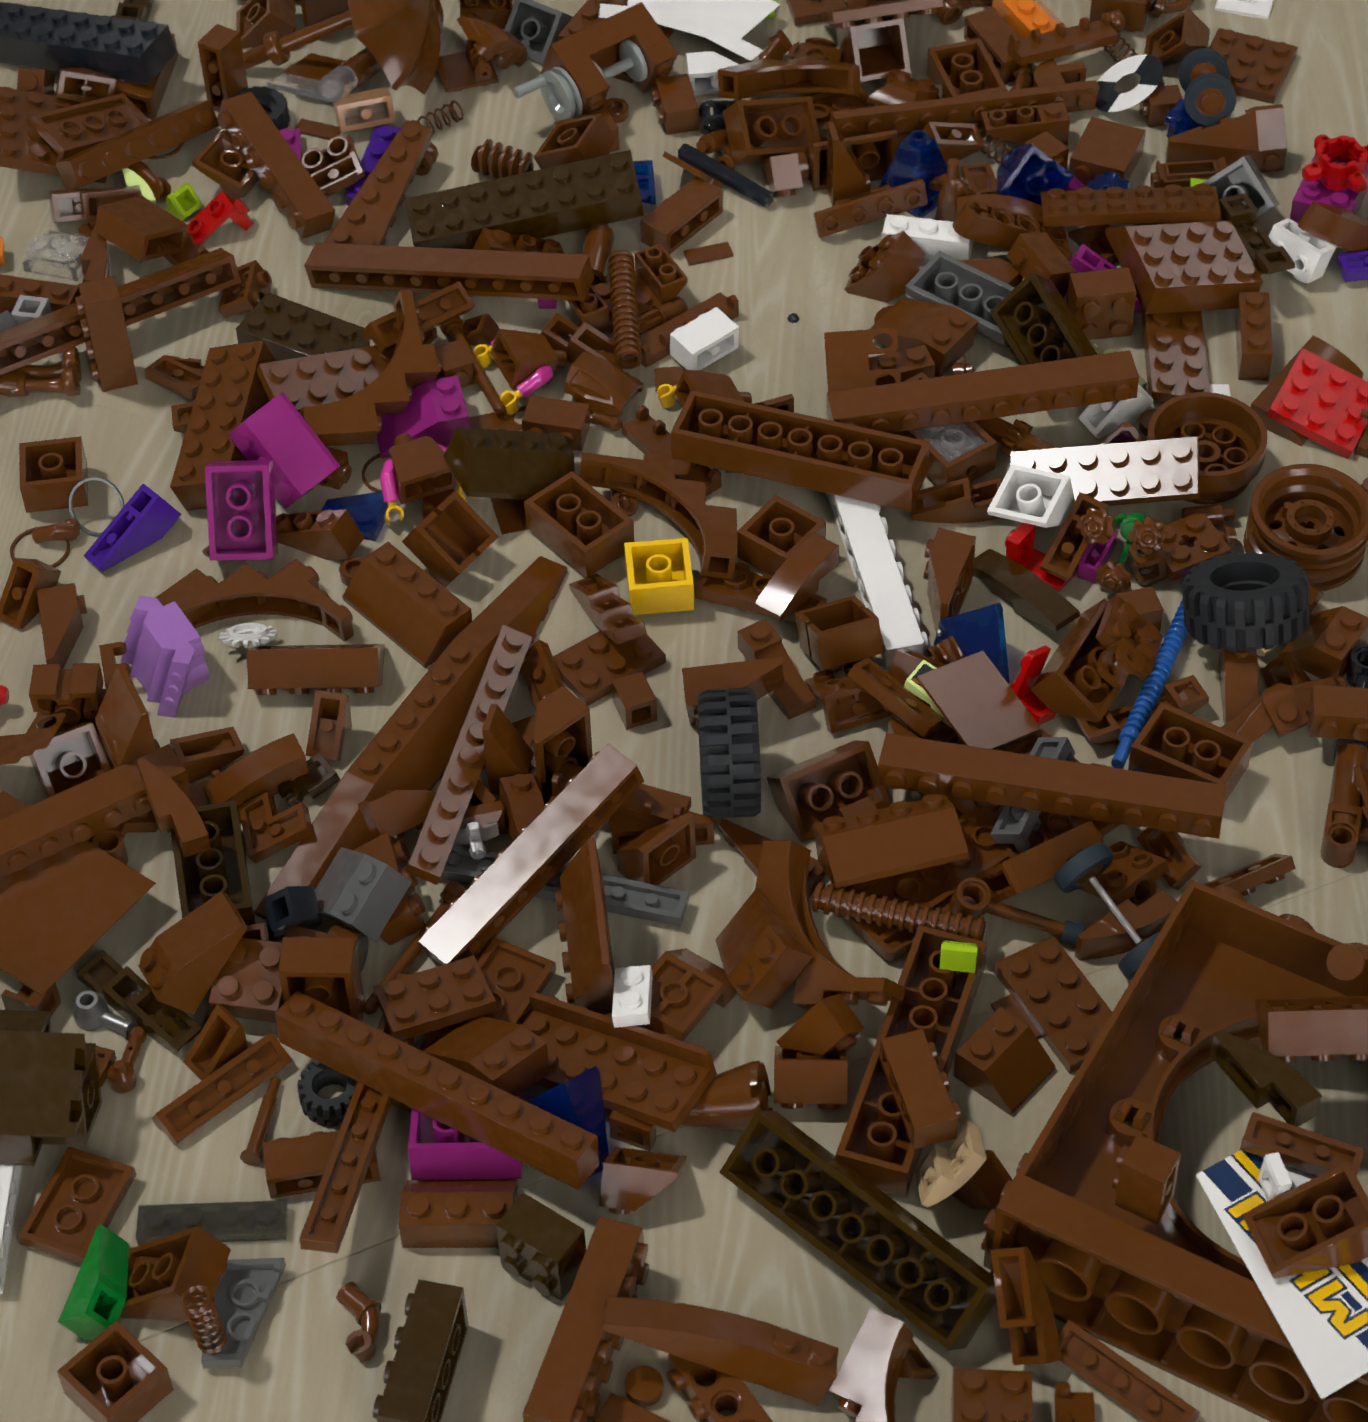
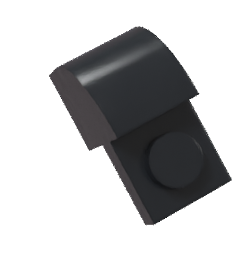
M289 886L265 897L267 906L263 908L271 940H282L286 932L294 926L315 929L323 923L314 887Z

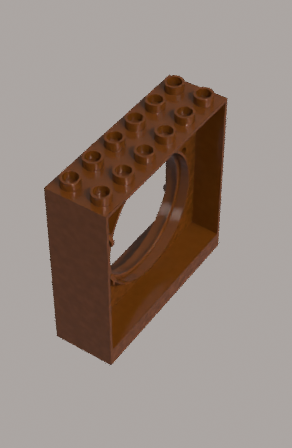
M1191 879L998 1204L993 1250L1017 1247L1029 1248L1044 1282L1055 1319L1065 1324L1070 1320L1093 1337L1270 1422H1368V1372L1321 1399L1243 1259L1227 1251L1198 1229L1182 1212L1173 1197L1158 1224H1154L1114 1205L1117 1189L1112 1188V1184L1119 1168L1115 1167V1163L1124 1145L1130 1147L1137 1134L1158 1143L1163 1115L1175 1091L1194 1073L1214 1062L1210 1056L1214 1034L1222 1031L1262 1047L1255 998L1368 996V945L1349 943L1358 947L1364 954L1365 969L1354 980H1339L1330 974L1326 960L1328 953L1333 947L1344 943L1315 932L1311 924L1299 916L1292 914L1277 916L1251 905L1239 892L1230 887L1215 886L1211 888ZM1126 1122H1130V1123H1133V1124H1132V1127H1130V1126L1126 1125L1125 1123H1126ZM991 1261V1271H990V1273L994 1276V1274H993V1266H992V1261Z

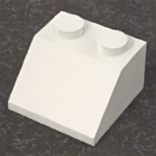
M1011 464L987 513L988 515L1045 528L1062 525L1075 502L1070 476Z

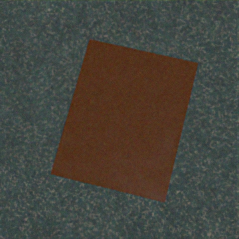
M4 790L0 793V819L29 807ZM88 841L75 843L60 850L51 857H45L20 871H15L0 878V969L43 995L156 883Z

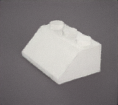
M887 214L882 231V239L887 235L891 234L894 236L904 230L926 254L922 262L923 265H926L939 251L957 260H970L974 241L957 234L953 229V222Z

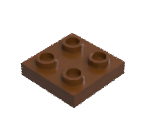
M1122 841L1111 845L1109 849L1114 859L1096 879L1117 906L1126 899L1140 906L1156 894V880L1169 871L1167 860ZM1091 883L1078 888L1102 899Z

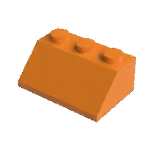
M993 0L992 8L994 7L1001 16L1005 17L1009 26L1019 34L1020 38L1030 37L1031 31L1037 28L1040 29L1041 34L1055 31L1056 24L1063 23L1041 0Z

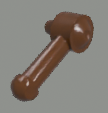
M135 1026L130 1030L128 1034L129 1040L121 1060L115 1061L108 1069L109 1084L116 1093L125 1094L136 1086L137 1080L133 1067L147 1035L142 1027Z

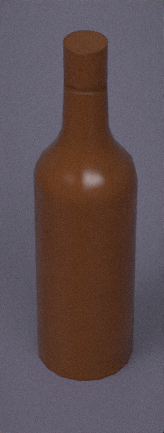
M595 223L588 227L581 254H587L590 257L594 274L592 286L606 282L609 266L608 258L612 251L614 233L609 225L605 223Z

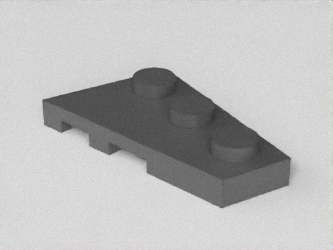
M285 1258L227 1260V1270L220 1279L214 1295L215 1306L227 1334V1343L217 1353L208 1354L202 1351L201 1362L203 1369L242 1367L286 1267ZM214 1330L209 1331V1332L205 1333L204 1335H209V1334L212 1333ZM219 1331L212 1337L203 1339V1342H211L216 1339ZM222 1337L212 1345L202 1346L205 1349H213L221 1343Z

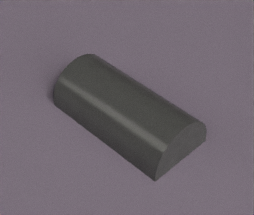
M941 251L905 286V293L908 299L955 306L978 320L976 333L1010 348L990 311L1015 287Z

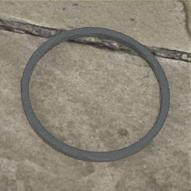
M101 477L83 479L71 491L69 497L70 515L72 519L77 520L73 510V497L78 487L84 482L96 480L109 485L118 495L121 509L125 506L123 496L119 489L107 479ZM80 523V529L85 533L93 536H100L102 534L90 531Z

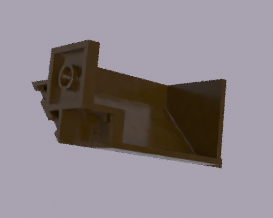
M0 1010V1165L34 1166L43 1144L87 1145L102 1104L96 1043H85L84 1033L52 1032L49 1011Z

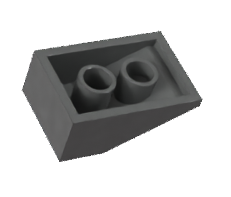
M341 847L315 889L321 915L347 928L359 931L365 937L376 942L412 882L390 865L376 858Z

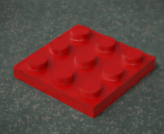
M1302 348L1266 416L1348 459L1368 422V418L1360 416L1362 409L1368 410V382Z

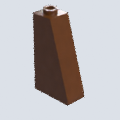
M171 33L172 38H173V41H174V44H175V47H176V50H177L176 40H175V34ZM178 51L150 84L116 80L114 95L124 93L147 119H155L177 61Z
M1092 820L992 866L976 874V877L983 880L989 886L991 891L990 900L1001 902L1054 877L1073 853L1103 842V836L1099 829L1094 827Z

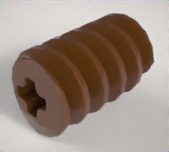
M487 139L483 145H479L475 149L471 158V168L474 172H481L485 176L490 175L494 179L534 171L533 154L527 152L523 157L522 149H517L513 154V147L510 145L506 146L503 151V144L501 142H497L493 147L492 139Z

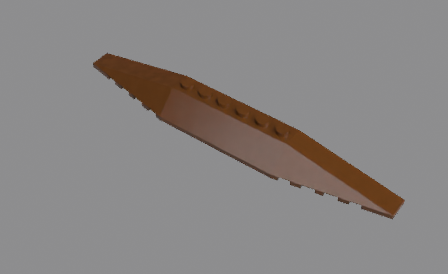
M539 556L452 640L346 771L313 821L312 828L314 834L300 841L256 908V916L266 920L263 908L267 906L265 897L289 886H311L316 889L341 847L354 850L373 840L358 803L386 790L431 791L444 774L502 625L532 636L531 643L533 644L537 636L536 631L541 621H544L548 613V606L551 600L555 598L567 573L566 566Z

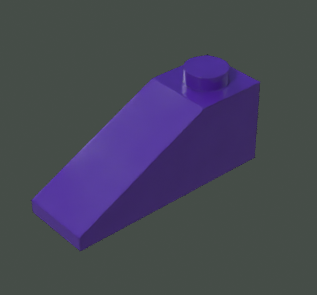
M143 483L85 553L84 557L104 572L160 540L173 526L181 513Z

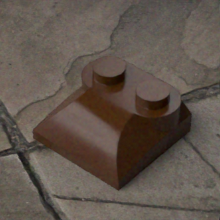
M895 70L894 73L888 75L886 85L870 94L866 102L876 106L940 99V97L938 96L939 89L935 87V82L927 79L917 80L911 78V74L906 71Z
M223 129L192 161L194 168L218 183L220 191L225 192L232 199L245 197L259 181L257 174L248 167L245 157L240 150L234 147L231 137Z

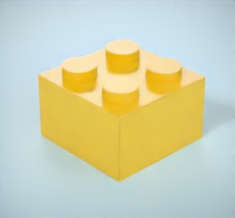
M688 538L624 543L628 596L633 615L694 610V583Z

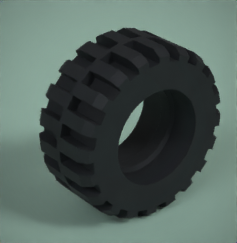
M1246 551V553L1237 554V552L1227 553L1226 556L1217 555L1211 557L1208 561L1203 560L1199 562L1196 567H1192L1183 579L1184 627L1193 639H1196L1204 646L1209 644L1211 648L1218 650L1223 648L1232 652H1237L1238 650L1253 652L1256 649L1263 648L1268 650L1276 645H1285L1291 639L1295 640L1304 632L1309 624L1308 575L1296 561H1289L1285 556H1274L1268 552L1260 554L1255 553V551Z
M750 688L703 690L698 694L703 815L713 819L755 817L761 812V768L756 692Z

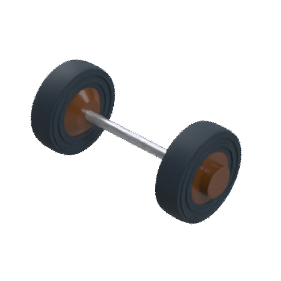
M1209 48L1196 49L1186 55L1178 71L1180 85L1185 91L1184 104L1186 111L1195 122L1201 125L1213 126L1219 124V119L1227 116L1230 117L1236 105V93L1233 85L1228 80V64L1220 53Z

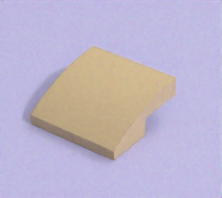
M966 1120L956 1135V1139H953L947 1149L938 1144L932 1145L915 1171L920 1201L923 1206L928 1208L952 1195L985 1162L987 1158L978 1126Z

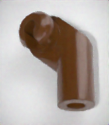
M67 519L64 522L36 528L32 531V537L36 544L49 541H73L80 535V523L75 519Z

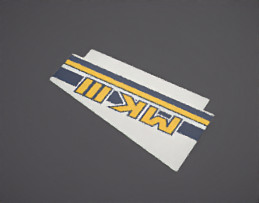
M1240 1150L1196 1174V1177L1321 1399H1324L1368 1372V1258L1354 1264L1273 1279L1242 1214L1268 1202L1259 1181L1264 1157ZM1284 1164L1292 1182L1290 1190L1318 1177L1317 1175Z

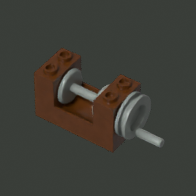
M640 2L551 44L541 70V75L513 88V94L518 99L540 88L549 111L556 120L560 121L601 110L610 89L606 80L624 71L638 84L643 93L651 89L656 90L655 78L669 76L674 68L673 65L678 54L643 2Z

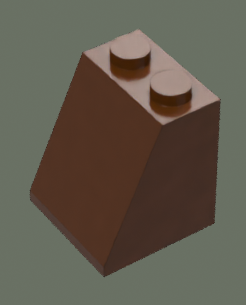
M904 18L895 20L883 19L882 22L860 23L852 27L836 28L839 50L841 49L842 59L845 63L860 65V82L888 78V75L894 73L895 70H902L911 74Z

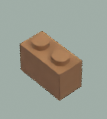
M387 87L332 97L336 122L341 133L396 122L392 96Z

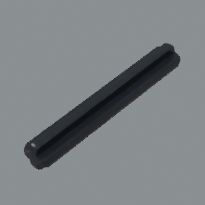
M684 143L678 149L679 159L758 204L769 207L773 202L774 193L689 144Z

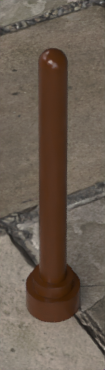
M459 316L440 325L439 328L444 335L452 337L454 341L459 340L472 361L473 375L493 411L501 414L505 406L462 332L464 323Z
M449 882L440 893V906L427 921L426 927L420 930L379 984L395 980L397 973H406L423 950L418 941L423 936L426 928L436 923L447 911L450 903L460 898L467 891L462 885L456 882ZM374 991L363 1004V1011L368 1015L374 1014L379 1008Z

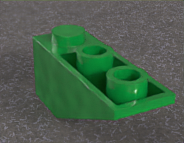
M102 1224L96 1228L58 1320V1323L85 1341L97 1338L115 1321H118L127 1300L129 1243Z

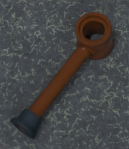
M975 877L962 880L950 899L949 909L952 910V914L957 915L958 912H962L964 917H968L971 914L974 915V919H979V917L988 913L1058 935L1060 940L1071 943L1073 948H1076L1077 935L1084 930L1085 923L1083 921H1080L1078 924L1066 920L1063 923L990 900L991 891L989 886L983 880ZM964 896L973 898L976 904H969L965 901Z

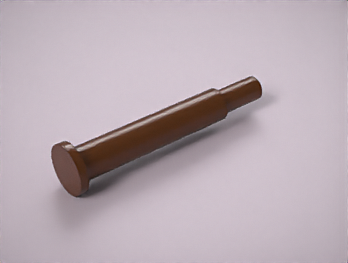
M272 1077L267 1093L263 1096L247 1148L240 1155V1159L248 1165L257 1166L262 1162L260 1154L263 1146L262 1143L265 1140L281 1084V1080L277 1077Z

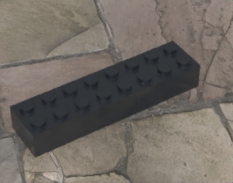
M0 2V63L54 71L84 67L113 77L116 80L150 84L177 53L169 26L166 24L115 18L106 15H93L85 12L65 11L63 9L43 8L41 6L35 7L19 3Z

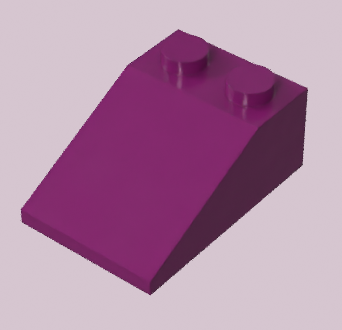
M458 375L428 380L412 389V400L408 403L403 414L380 415L382 430L376 438L381 459L389 457V449L395 446V438L402 433L410 434L413 440L429 436L437 444L448 447L457 427L470 428L469 416Z

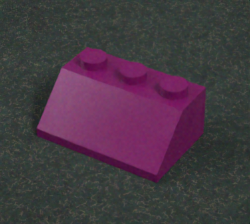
M281 392L228 434L248 461L273 460L275 497L285 509L308 494L340 467L284 392Z
M522 1095L517 1096L518 1098L523 1100ZM412 1108L408 1144L411 1180L522 1179V1162Z

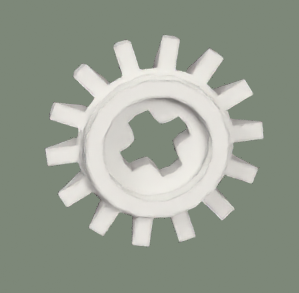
M243 623L225 629L226 632L219 634V641L224 645L234 648L242 645L244 648H248L249 645L258 647L260 644H267L275 639L277 630H273L272 626L266 627L260 623Z

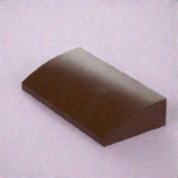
M1313 335L1302 347L1362 379L1363 372L1341 351ZM1300 349L1251 403V408L1263 420L1266 430L1302 446L1309 438L1266 416L1300 353Z

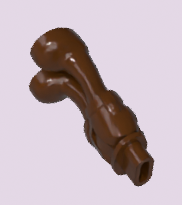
M77 347L65 350L63 361L59 364L51 366L25 365L0 375V395L20 397L28 396L30 392L63 393L67 396H78L81 392L79 381L82 380Z

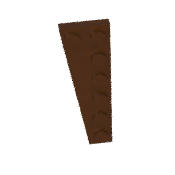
M408 120L405 121L324 243L385 245L387 232L395 223V214L398 207L405 200V191L408 185L412 184L416 175V169L420 165L433 136L431 128Z

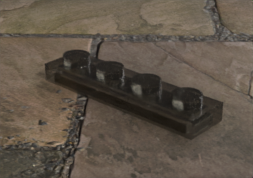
M287 1200L139 1205L136 1241L138 1245H142L199 1226L221 1242L286 1240L288 1222Z

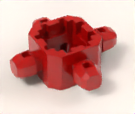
M1325 134L1316 136L1314 138V148L1316 149L1314 162L1302 168V177L1307 182L1320 180L1327 189L1333 191H1340L1346 188H1350L1356 193L1364 191L1367 187L1365 172L1368 164V145L1361 146L1353 137L1345 135L1333 139ZM1337 160L1339 163L1344 162L1346 166H1343L1342 164L1337 165L1334 161Z

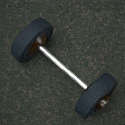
M1099 842L1084 850L1080 849L1073 853L1054 875V880L1064 893L1072 892L1088 883L1093 885L1136 943L1118 964L1120 971L1130 981L1160 931L1141 940L1096 878L1114 859L1107 845Z

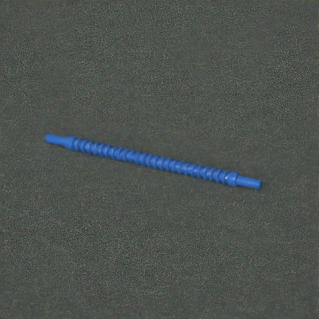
M1183 599L1161 643L1152 673L1144 680V684L1138 693L1124 728L1119 734L1120 744L1111 761L1113 767H1124L1130 754L1131 745L1152 715L1163 686L1166 684V679L1169 677L1177 655L1180 653L1183 642L1188 635L1184 627Z

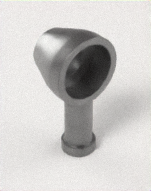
M83 991L76 998L73 1017L79 1028L91 1031L106 1026L129 1038L130 1030L136 1026L135 1021L131 1019L126 1020L110 1013L104 999L93 991Z

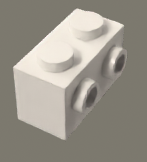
M1290 218L1274 224L1269 238L1276 247L1283 246L1295 262V268L1287 271L1292 273L1296 280L1304 283H1310L1321 278L1336 247L1300 229L1297 226L1298 223Z
M717 307L699 315L695 320L683 327H678L670 334V355L686 370H702L739 348V326Z

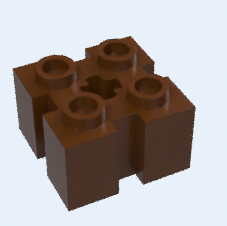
M60 664L33 665L29 690L33 712H37V716L64 712L66 716L56 733L89 721L93 722L99 736L95 718L106 694V689H102L104 680L100 664H73L72 669H63ZM44 718L37 723V727L39 729L49 728L57 722V718Z

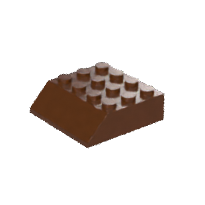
M1231 221L1106 228L1105 234L1122 268L1129 267L1136 288V297L1145 314L1236 309L1239 292H1259L1263 284L1261 276Z

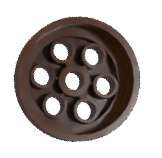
M1211 392L1183 394L1162 404L1150 419L1147 440L1198 436L1200 499L1184 501L1197 504H1216L1231 500L1248 487L1250 481L1257 476L1263 466L1267 446L1265 424L1250 406L1238 399Z

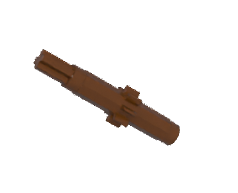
M1000 417L975 421L995 441L1003 445L1000 452L1010 457L1011 452L1057 448L1031 434L1033 426L1018 419H1015L1013 424Z

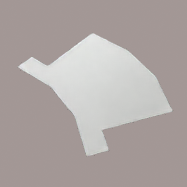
M628 0L627 6L600 3L599 18L611 17L643 2L657 24L705 37L752 61L763 50L741 38L780 4L773 0Z

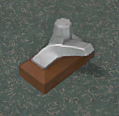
M496 801L467 807L454 844H469V852L474 860L485 858L486 847L483 845V841L507 833L502 802Z

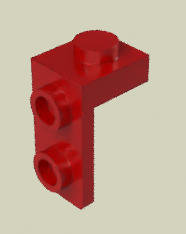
M221 191L187 224V232L192 236L193 242L199 247L228 218L245 231L254 222L247 214L250 209L241 199L233 200L225 192Z
M1022 523L1017 530L1013 529L1005 540V546L1007 547L1006 557L1027 568L1060 592L1068 582L1039 569L1046 554L1034 548L1036 526Z
M1046 645L1034 651L1030 650L1024 655L1020 662L1022 667L1020 673L1010 686L1039 726L1054 719L1056 715L1031 690V687L1041 674L1051 651Z

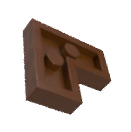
M266 791L238 806L248 857L255 864L314 834L309 810L302 802L277 814L274 797Z

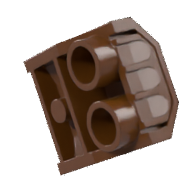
M464 15L457 19L467 38L471 41H476L474 47L485 60L490 61L493 58L503 69H507L512 63L521 67L527 61V48L511 33L484 19Z
M350 135L346 137L336 136L328 142L326 149L322 151L315 148L310 149L300 159L326 197L355 184L365 176L355 149L354 140Z
M583 352L571 365L565 381V393L572 395L573 402L589 404L590 409L616 417L622 416V410L638 392L641 393L643 391L644 383L636 377L586 352Z

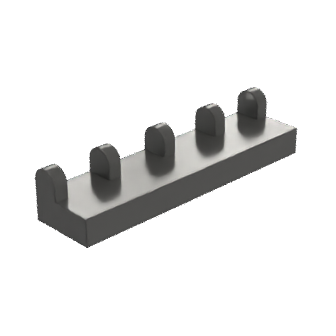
M1038 737L1030 755L1071 761L1075 751L1068 737ZM1004 806L991 832L995 844H1014L1017 851L1021 853L1028 850L1031 846L1028 840L1031 831H1037L1041 826V821L1038 817L1041 811Z

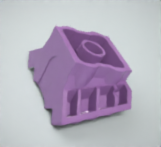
M140 595L131 614V623L128 626V634L124 641L127 652L122 655L120 663L132 664L130 677H136L148 695L147 701L160 703L157 715L175 718L184 694L196 685L209 680L204 646L200 635L175 601L163 606L158 598Z

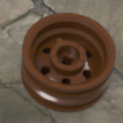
M1294 464L1276 469L1266 475L1257 484L1253 492L1243 540L1245 553L1246 551H1255V553L1260 554L1268 552L1274 556H1285L1289 561L1294 560L1302 566L1308 575L1309 583L1320 591L1337 588L1356 575L1364 559L1368 542V494L1350 476L1327 466Z

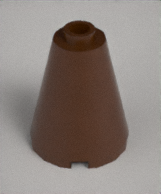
M751 1061L717 1074L681 1125L744 1132L756 1111H773V1107L768 1108V1096H771V1088L764 1063Z

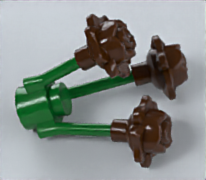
M1088 508L1087 515L1080 517L1082 523L1081 535L1084 537L1088 536L1087 539L1090 544L1097 542L1107 544L1109 537L1115 535L1113 525L1118 523L1121 524L1120 533L1122 537L1127 540L1116 563L1108 560L1104 565L1096 567L1097 575L1095 576V581L1107 593H1121L1123 590L1131 588L1130 580L1133 575L1124 566L1129 555L1128 547L1131 544L1134 550H1141L1144 554L1150 555L1153 550L1161 551L1162 543L1168 537L1167 532L1163 530V522L1154 521L1150 516L1145 517L1139 512L1130 513L1128 516L1120 513L1117 517L1108 515L1106 508L1098 510Z

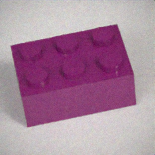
M1337 160L1334 161L1337 165L1342 164L1343 166H1346L1344 162L1339 163ZM1368 164L1365 172L1367 187L1359 193L1352 191L1350 188L1340 191L1329 190L1320 180L1307 182L1303 178L1292 201L1290 219L1299 223L1313 201L1347 208L1354 215H1357L1368 191Z
M273 460L210 461L205 466L210 561L274 559L278 554Z

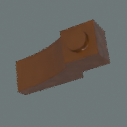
M139 187L74 188L49 191L51 218L54 223L84 220L85 222L96 221L99 205L140 196Z
M766 619L737 631L738 649L748 661L782 657L785 683L768 693V695L788 720L817 707V698L793 665L782 644V638Z

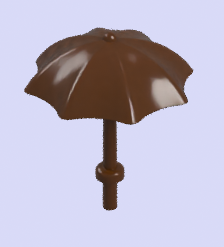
M347 0L349 11L285 36L277 30L264 34L262 45L243 52L245 69L269 60L276 66L287 63L291 56L290 51L352 26L355 36L375 57L394 90L397 91L401 86L406 85L414 87L422 94H425L432 83L440 57L441 32L444 22L443 8L440 0Z

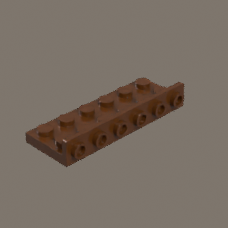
M533 992L529 997L533 1012L522 1025L547 1042L549 1074L536 1084L676 1132L717 1075L710 1051L702 1045H693L678 1040L672 1035L648 1030L642 1025L614 1028L612 1015H603L588 1010L582 1005H572L560 1001L552 995L545 996Z

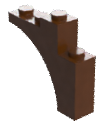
M804 56L787 61L761 59L718 69L719 97L740 100L788 93H840L854 95L861 93L860 65L828 61V58Z

